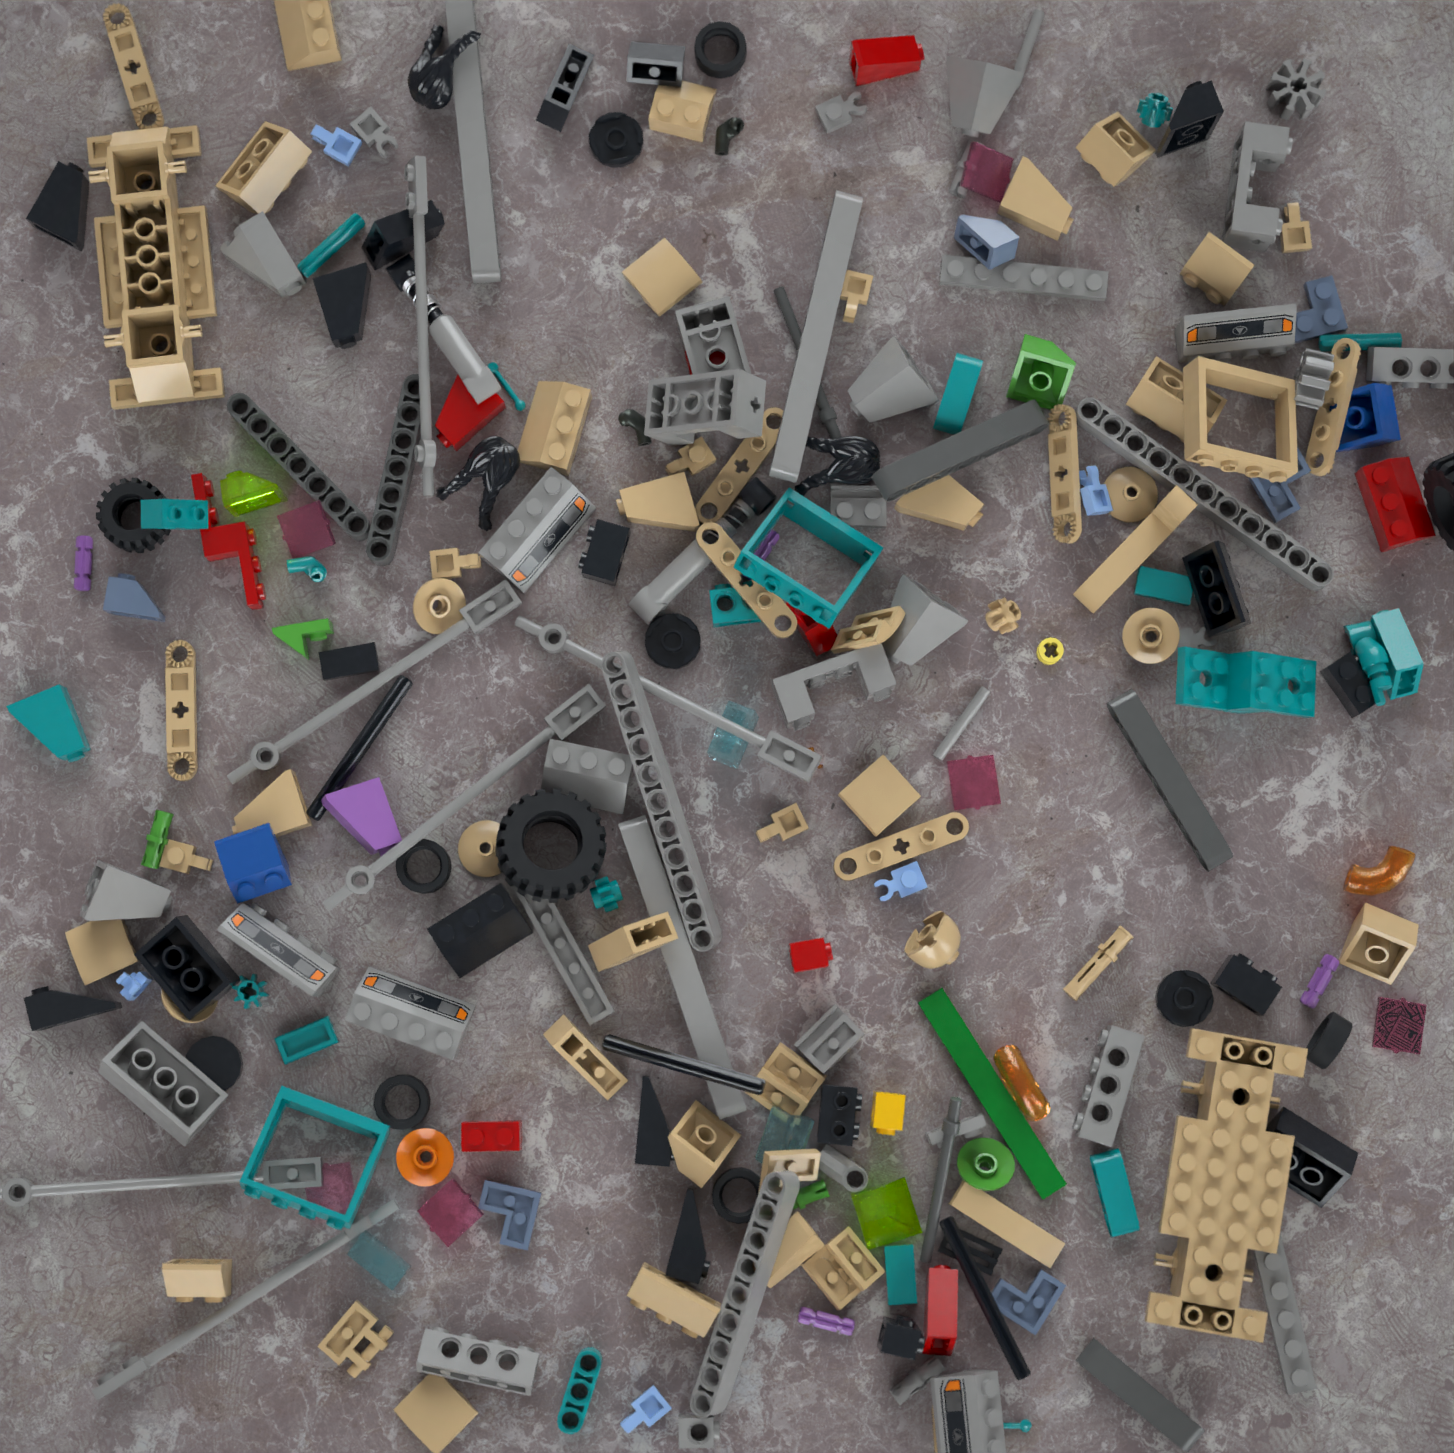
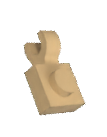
M1299 202L1287 203V207H1284V218L1287 223L1282 224L1280 234L1282 253L1310 251L1312 243L1309 221H1300Z
M846 270L840 296L841 300L847 301L843 321L854 323L858 304H867L873 279L872 275Z
M701 436L694 440V444H688L679 449L678 455L680 459L666 465L667 469L665 470L669 476L689 470L691 475L694 476L714 464L716 458Z
M458 548L430 551L432 579L462 577L461 569L482 568L481 557L478 556V553L460 556Z
M794 803L770 815L773 824L756 831V835L760 843L778 834L783 842L808 830L809 827L797 803Z
M169 839L168 844L165 845L159 866L189 874L191 866L211 871L214 860L195 855L196 846Z

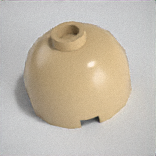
M943 911L934 912L922 921L926 926L920 933H918L917 929L913 931L904 948L905 953L912 961L929 969L953 963L959 955L957 950L961 941L960 931L956 923Z

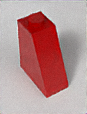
M914 35L853 40L851 41L849 64L855 86L857 87L920 71L921 61L925 59L921 43H916Z
M457 374L435 424L439 432L436 435L437 439L446 448L451 446L457 452L506 408L503 399L495 393L477 404Z
M936 1265L934 1268H929L927 1273L923 1326L925 1342L922 1354L951 1356L957 1339L958 1270L951 1269L947 1265Z

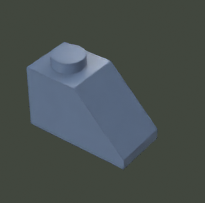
M968 215L958 216L954 238L989 270L1015 258L1019 236L1002 221Z
M119 573L118 578L108 577L103 605L104 611L113 615L165 622V615L145 587L135 580V576Z

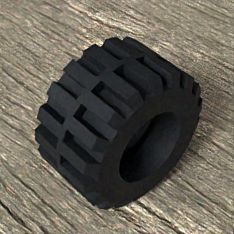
M124 478L120 479L121 484L119 485L115 483L109 485L112 490L108 493L104 490L101 494L104 500L103 502L98 501L96 506L100 509V512H96V519L100 521L97 525L104 533V536L114 545L127 552L132 553L134 550L137 553H144L146 548L149 551L156 549L154 544L158 542L161 545L165 541L162 537L164 534L169 536L170 529H141L139 527L134 530H126L122 527L121 516L124 509L131 503L149 499H167V497L146 480L141 481L138 478H132L131 481Z

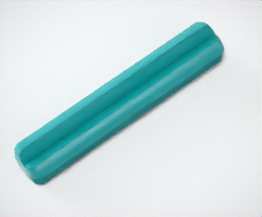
M357 213L352 214L297 265L302 275L306 278L310 277L365 226L363 218Z
M1401 333L1321 335L1318 341L1321 352H1331L1335 343L1343 338H1349L1360 345V351L1368 350V347L1401 348L1402 335ZM1350 347L1342 351H1350Z

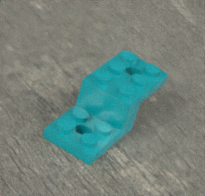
M1178 647L1176 704L1238 714L1270 712L1312 718L1315 717L1317 661L1258 651L1228 654L1192 647ZM1201 672H1202V673L1204 674V676H1205V684H1204V685L1200 682V674H1201ZM1289 680L1293 684L1292 692L1288 689Z

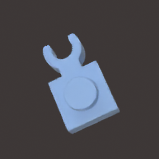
M917 861L891 871L890 874L893 880L881 879L873 884L874 887L884 885L888 889V893L879 898L880 901L889 900L896 891H898L900 898H903L928 887Z

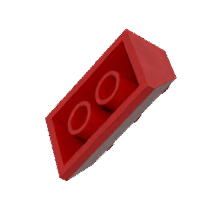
M1409 456L1389 458L1361 467L1355 473L1381 553L1436 536Z

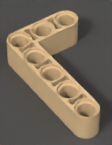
M1176 485L1153 512L1073 595L1094 614L1186 519L1198 504Z

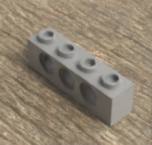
M1368 347L1366 380L1391 385V382H1402V387L1419 388V383H1430V388L1447 389L1448 383H1454V377L1448 371L1449 365L1454 362V349ZM1396 360L1402 361L1404 366L1403 371L1399 375H1395L1392 370L1393 363ZM1427 360L1431 364V372L1424 376L1420 371V367Z
M1107 1025L1106 1030H1101L1097 1046L1101 1047L1098 1058L1093 1057L1089 1073L1093 1074L1090 1086L1085 1085L1081 1096V1101L1085 1102L1082 1113L1077 1112L1073 1123V1129L1076 1130L1075 1136L1109 1147L1113 1146L1144 1041V1035L1112 1025ZM1113 1049L1119 1050L1122 1054V1060L1116 1066L1112 1065L1108 1060V1055ZM1104 1077H1110L1114 1082V1088L1109 1093H1104L1100 1088V1082ZM1101 1104L1106 1110V1115L1102 1120L1096 1121L1092 1117V1109L1096 1105Z
M434 1327L432 1330L425 1329L416 1367L418 1372L531 1396L539 1363V1353H535L532 1348L526 1346L512 1348L499 1340L485 1342L478 1340L476 1336L471 1334L457 1336L449 1334V1331L446 1329ZM449 1348L455 1349L458 1352L453 1358H446L442 1353ZM475 1355H483L487 1360L483 1364H475L471 1361V1358ZM504 1361H511L515 1367L512 1370L505 1371L499 1365Z

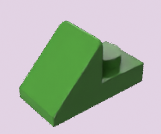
M328 618L272 628V632L277 638L308 660L309 653L306 638H310V641H320L327 639L328 634H334L333 624Z

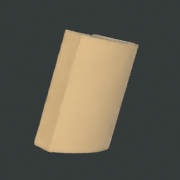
M663 238L622 271L624 278L641 294L645 303L659 317L703 283L692 267L666 238Z
M900 606L856 615L851 627L840 629L831 651L836 654L884 642L897 630L906 614Z
M884 755L879 757L838 794L875 837L921 797Z
M124 919L89 921L65 932L72 956L84 985L93 983L139 962L134 955L136 951L128 936L130 933Z
M780 1042L756 1076L766 1081L763 1093L761 1095L745 1093L792 1126L827 1075H823L818 1068Z
M847 1226L827 1242L822 1249L801 1264L837 1311L841 1310L861 1291L867 1289L886 1272L850 1226Z
M428 1374L394 1409L401 1420L433 1453H440L478 1414V1411L460 1391H457L446 1377Z

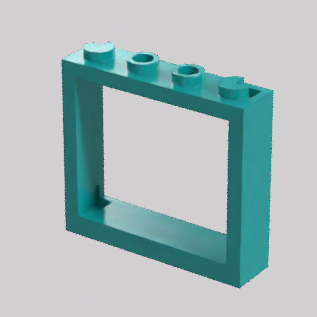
M789 487L742 549L733 568L763 586L767 591L776 594L792 607L799 609L816 622L830 629L876 563L884 547ZM782 515L862 565L835 605H832L754 555Z
M281 1085L239 1181L241 1189H244V1194L254 1199H260L262 1196L272 1200L271 1204L278 1208L287 1210L289 1206L299 1210L298 1214L311 1220H314L315 1217L326 1220V1225L334 1229L342 1230L343 1227L350 1229L389 1137L390 1126ZM286 1107L376 1140L345 1215L254 1181Z

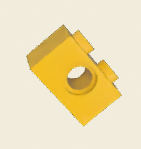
M873 1091L870 1126L876 1128V1133L895 1135V1130L902 1131L906 1095Z

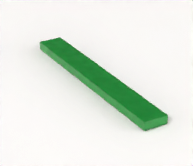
M943 988L938 989L918 1002L921 1010L1041 1199L1047 1198L1067 1185Z

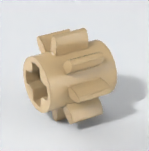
M1004 597L988 604L991 611L986 613V622L993 631L999 630L1001 634H1004L1019 627L1016 621L1021 618V612L1014 601L1010 600L1007 602Z

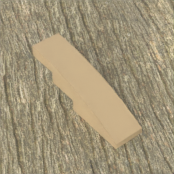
M964 1179L949 1202L951 1206L1051 1268L1065 1245L1064 1242L989 1194L972 1187Z

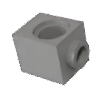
M679 1414V1449L714 1448V1440L720 1439V1422L714 1421V1415L699 1418L694 1414ZM695 1424H703L708 1432L704 1437L697 1438L692 1435L691 1428Z

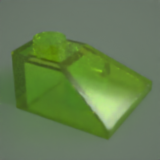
M234 471L227 474V478L220 480L223 505L234 517L288 501L287 495L276 483L249 472Z
M905 1177L850 1194L868 1250L923 1233Z

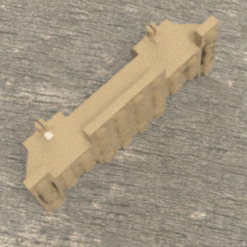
M198 126L159 127L115 132L112 135L88 137L89 165L91 168L106 166L105 170L89 171L90 183L107 181L110 186L111 201L114 204L115 216L94 218L104 326L106 329L122 327L121 334L104 335V344L106 348L122 345L126 354V365L131 374V378L109 380L111 407L117 410L225 397L222 369L219 367L194 370L191 337H202L203 333L201 332V324L190 326V319L217 316L207 208L205 205L179 208L176 173H187V166L185 160L174 162V159L202 156ZM145 181H153L150 188L141 189V185ZM162 341H167V348L162 352H157V345Z
M1190 1028L1186 1057L1205 1060L1206 1062L1204 1074L1200 1082L1193 1083L1183 1080L1181 1085L1192 1087V1089L1181 1087V1093L1197 1095L1199 1102L1197 1119L1176 1116L1158 1231L1162 1234L1178 1236V1241L1172 1256L1155 1253L1154 1258L1165 1261L1154 1260L1153 1262L1155 1266L1170 1268L1172 1275L1170 1292H1172V1295L1149 1291L1144 1321L1263 1343L1268 1313L1239 1307L1242 1282L1252 1283L1253 1281L1252 1277L1244 1276V1274L1254 1276L1253 1270L1245 1269L1247 1250L1252 1249L1277 1254L1295 1136L1266 1131L1269 1108L1278 1110L1280 1106L1270 1103V1101L1280 1103V1097L1271 1096L1274 1074L1278 1073L1304 1078L1308 1049ZM1241 1088L1245 1093V1099L1241 1104L1237 1105L1233 1101L1232 1096L1236 1089ZM1216 1264L1218 1274L1214 1279L1208 1280L1205 1276V1270L1209 1265Z

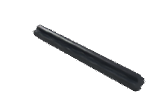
M403 675L397 678L307 809L306 814L309 817L319 821L325 814L327 809L323 806L321 799L326 794L342 789L412 687L413 683L411 680Z
M611 1034L605 1035L603 1039L602 1049L756 1095H761L765 1089L766 1081L755 1076Z
M949 1216L941 1220L939 1225L1017 1380L1027 1378L1031 1372L954 1217Z

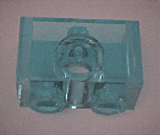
M728 701L722 717L752 732L759 719L755 710L732 701ZM717 727L707 754L714 761L738 769L749 742Z

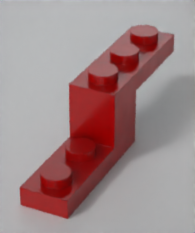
M203 473L192 474L191 479L195 500H208V529H200L204 557L210 562L239 557L247 606L252 610L263 608L262 600H266V591L264 584L259 583L258 573L262 572L259 556L254 555L253 545H257L254 528L250 529V526L245 521L215 527V524H219V516L216 507L212 508L211 497L215 496L213 483Z

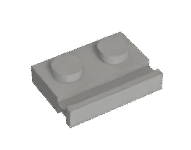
M830 486V514L853 528H886L887 502L877 486Z
M834 1004L794 1045L825 1075L865 1034Z
M978 1113L961 1119L959 1134L955 1135V1137L964 1134L965 1138H970L981 1134V1128L987 1126L983 1114ZM942 1127L925 1132L928 1142L931 1145L937 1144L938 1148H941L944 1135Z

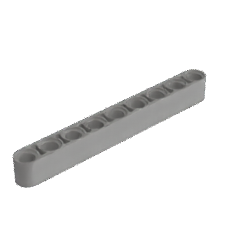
M793 1171L769 1173L762 1182L690 1399V1408L693 1414L699 1418L720 1414L727 1407L800 1188L799 1178ZM780 1179H781V1181L783 1182V1189H782V1190H781L780 1184H779V1183H780ZM771 1207L773 1208V1211H774V1216H773V1217H772L771 1212H770ZM762 1234H763L764 1239H765L764 1244L762 1243V1239H761ZM753 1262H754L755 1268H756V1269H755V1272H754L753 1267H752ZM744 1290H745V1292H746V1299H745L744 1294H743V1291H744ZM735 1317H736V1319H737V1326H736L735 1321H734V1318H735Z

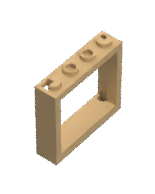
M1200 356L1183 367L1184 453L1186 461L1199 463L1200 466L1220 468L1224 472L1242 473L1250 478L1268 479L1272 483L1275 481L1282 483L1298 472L1296 400H1294L1295 380ZM1206 384L1275 400L1276 459L1207 443Z

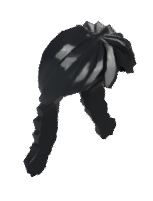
M441 25L433 26L431 35L422 49V54L410 69L408 76L409 91L415 102L430 110L441 109L450 102L453 89L454 60L470 44L476 42L480 38L481 33L470 30L462 38H458L443 52L442 56L432 58V55L442 41L444 31Z
M498 436L482 440L472 450L465 466L456 474L455 478L448 485L439 487L436 490V497L444 501L449 495L465 487L472 478L482 477L485 488L479 507L478 526L486 532L491 530L490 513L493 510L499 491L511 481L520 466V456L516 447Z
M808 436L806 447L818 452L830 453L835 460L829 468L808 476L805 480L801 481L800 484L794 487V491L805 496L811 488H818L827 483L839 482L848 485H858L873 480L872 475L880 469V452L876 444L867 438L859 436H846L837 439Z

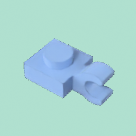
M315 125L311 132L314 141L326 145L324 154L348 167L362 145V140L338 127L332 134L321 126Z
M1087 466L1088 476H1086L1085 470L1079 471L1080 485L1084 486L1080 489L1087 516L1102 515L1113 511L1106 484H1100L1098 468L1096 466Z
M139 971L137 974L133 972L130 975L124 972L116 982L124 986L120 994L127 1000L134 1001L154 979L143 971Z
M653 1384L631 1402L632 1407L636 1411L622 1420L620 1425L627 1434L643 1421L650 1427L669 1412L672 1407Z

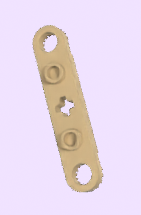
M113 3V5H109L105 9L103 20L136 125L140 130L163 127L164 116L132 14L125 5ZM118 12L125 14V20L120 25L111 22L112 16ZM132 63L139 67L136 74L127 71L131 69L130 64ZM146 114H155L157 117L155 124L145 126L142 123L143 117Z
M1349 338L1340 339L1332 348L1331 354L1334 355L1332 361L1334 362V369L1328 380L1331 382L1328 391L1325 390L1324 403L1317 410L1305 461L1311 469L1310 473L1319 477L1329 473L1330 469H1333L1332 465L1335 464L1334 457L1336 450L1339 448L1358 370L1356 367L1360 359L1361 348L1357 342ZM1350 347V354L1347 358L1343 359L1341 352L1343 353L1344 351L1342 350ZM1336 403V409H1332L1331 411H1329L1330 406H1333ZM1319 455H1323L1324 460L1322 465L1318 468H1315L1316 465L1314 464H1316V458H1319Z
M1058 404L1051 408V413L1048 414L1049 418H1047L1050 423L1048 447L1052 517H1054V528L1052 531H1054L1053 536H1055L1056 540L1071 544L1079 539L1082 531L1076 412L1071 406ZM1062 412H1065V418L1067 419L1064 420L1065 423L1063 425H1059V416ZM1066 469L1068 473L1062 478L1061 473H1064ZM1069 522L1070 526H1072L1070 527L1072 531H1069L1070 534L1065 536L1064 527Z
M773 407L764 412L762 436L745 438L698 501L695 510L698 521L701 524L707 522L716 523L721 517L723 518L724 514L738 498L739 493L749 483L776 445L779 428H769L766 421L773 415H777L782 419V409ZM747 461V469L749 471L737 473L735 463ZM712 504L715 506L717 514L714 518L706 519L702 516L701 509L705 505Z
M714 522L702 524L697 530L696 540L699 547L774 636L782 639L793 635L797 628V618L779 596L767 591L754 580H752L753 585L751 587L748 585L741 586L739 583L742 581V573L733 568L741 550L720 525ZM709 529L716 531L719 536L718 541L714 544H706L702 539L705 531ZM785 616L790 619L791 627L787 631H779L775 627L774 623L778 617Z
M175 640L167 646L165 651L167 770L172 778L178 781H188L195 776L198 768L196 654L190 643L185 640ZM185 647L188 652L187 659L176 662L173 658L175 649ZM179 703H183V706L189 709L188 712L183 714V718L174 713V709L179 708ZM180 759H186L190 764V769L183 775H179L175 771V764Z
M952 812L841 853L835 859L834 872L840 879L851 881L954 843L967 835L969 830L968 820L964 815ZM958 819L961 822L962 831L960 834L952 835L947 831L946 824L949 820ZM897 839H901L902 842H908L909 847L905 849L906 854L902 855L900 851H894L893 847L897 845ZM847 858L852 859L856 864L855 872L850 875H846L840 870V862Z

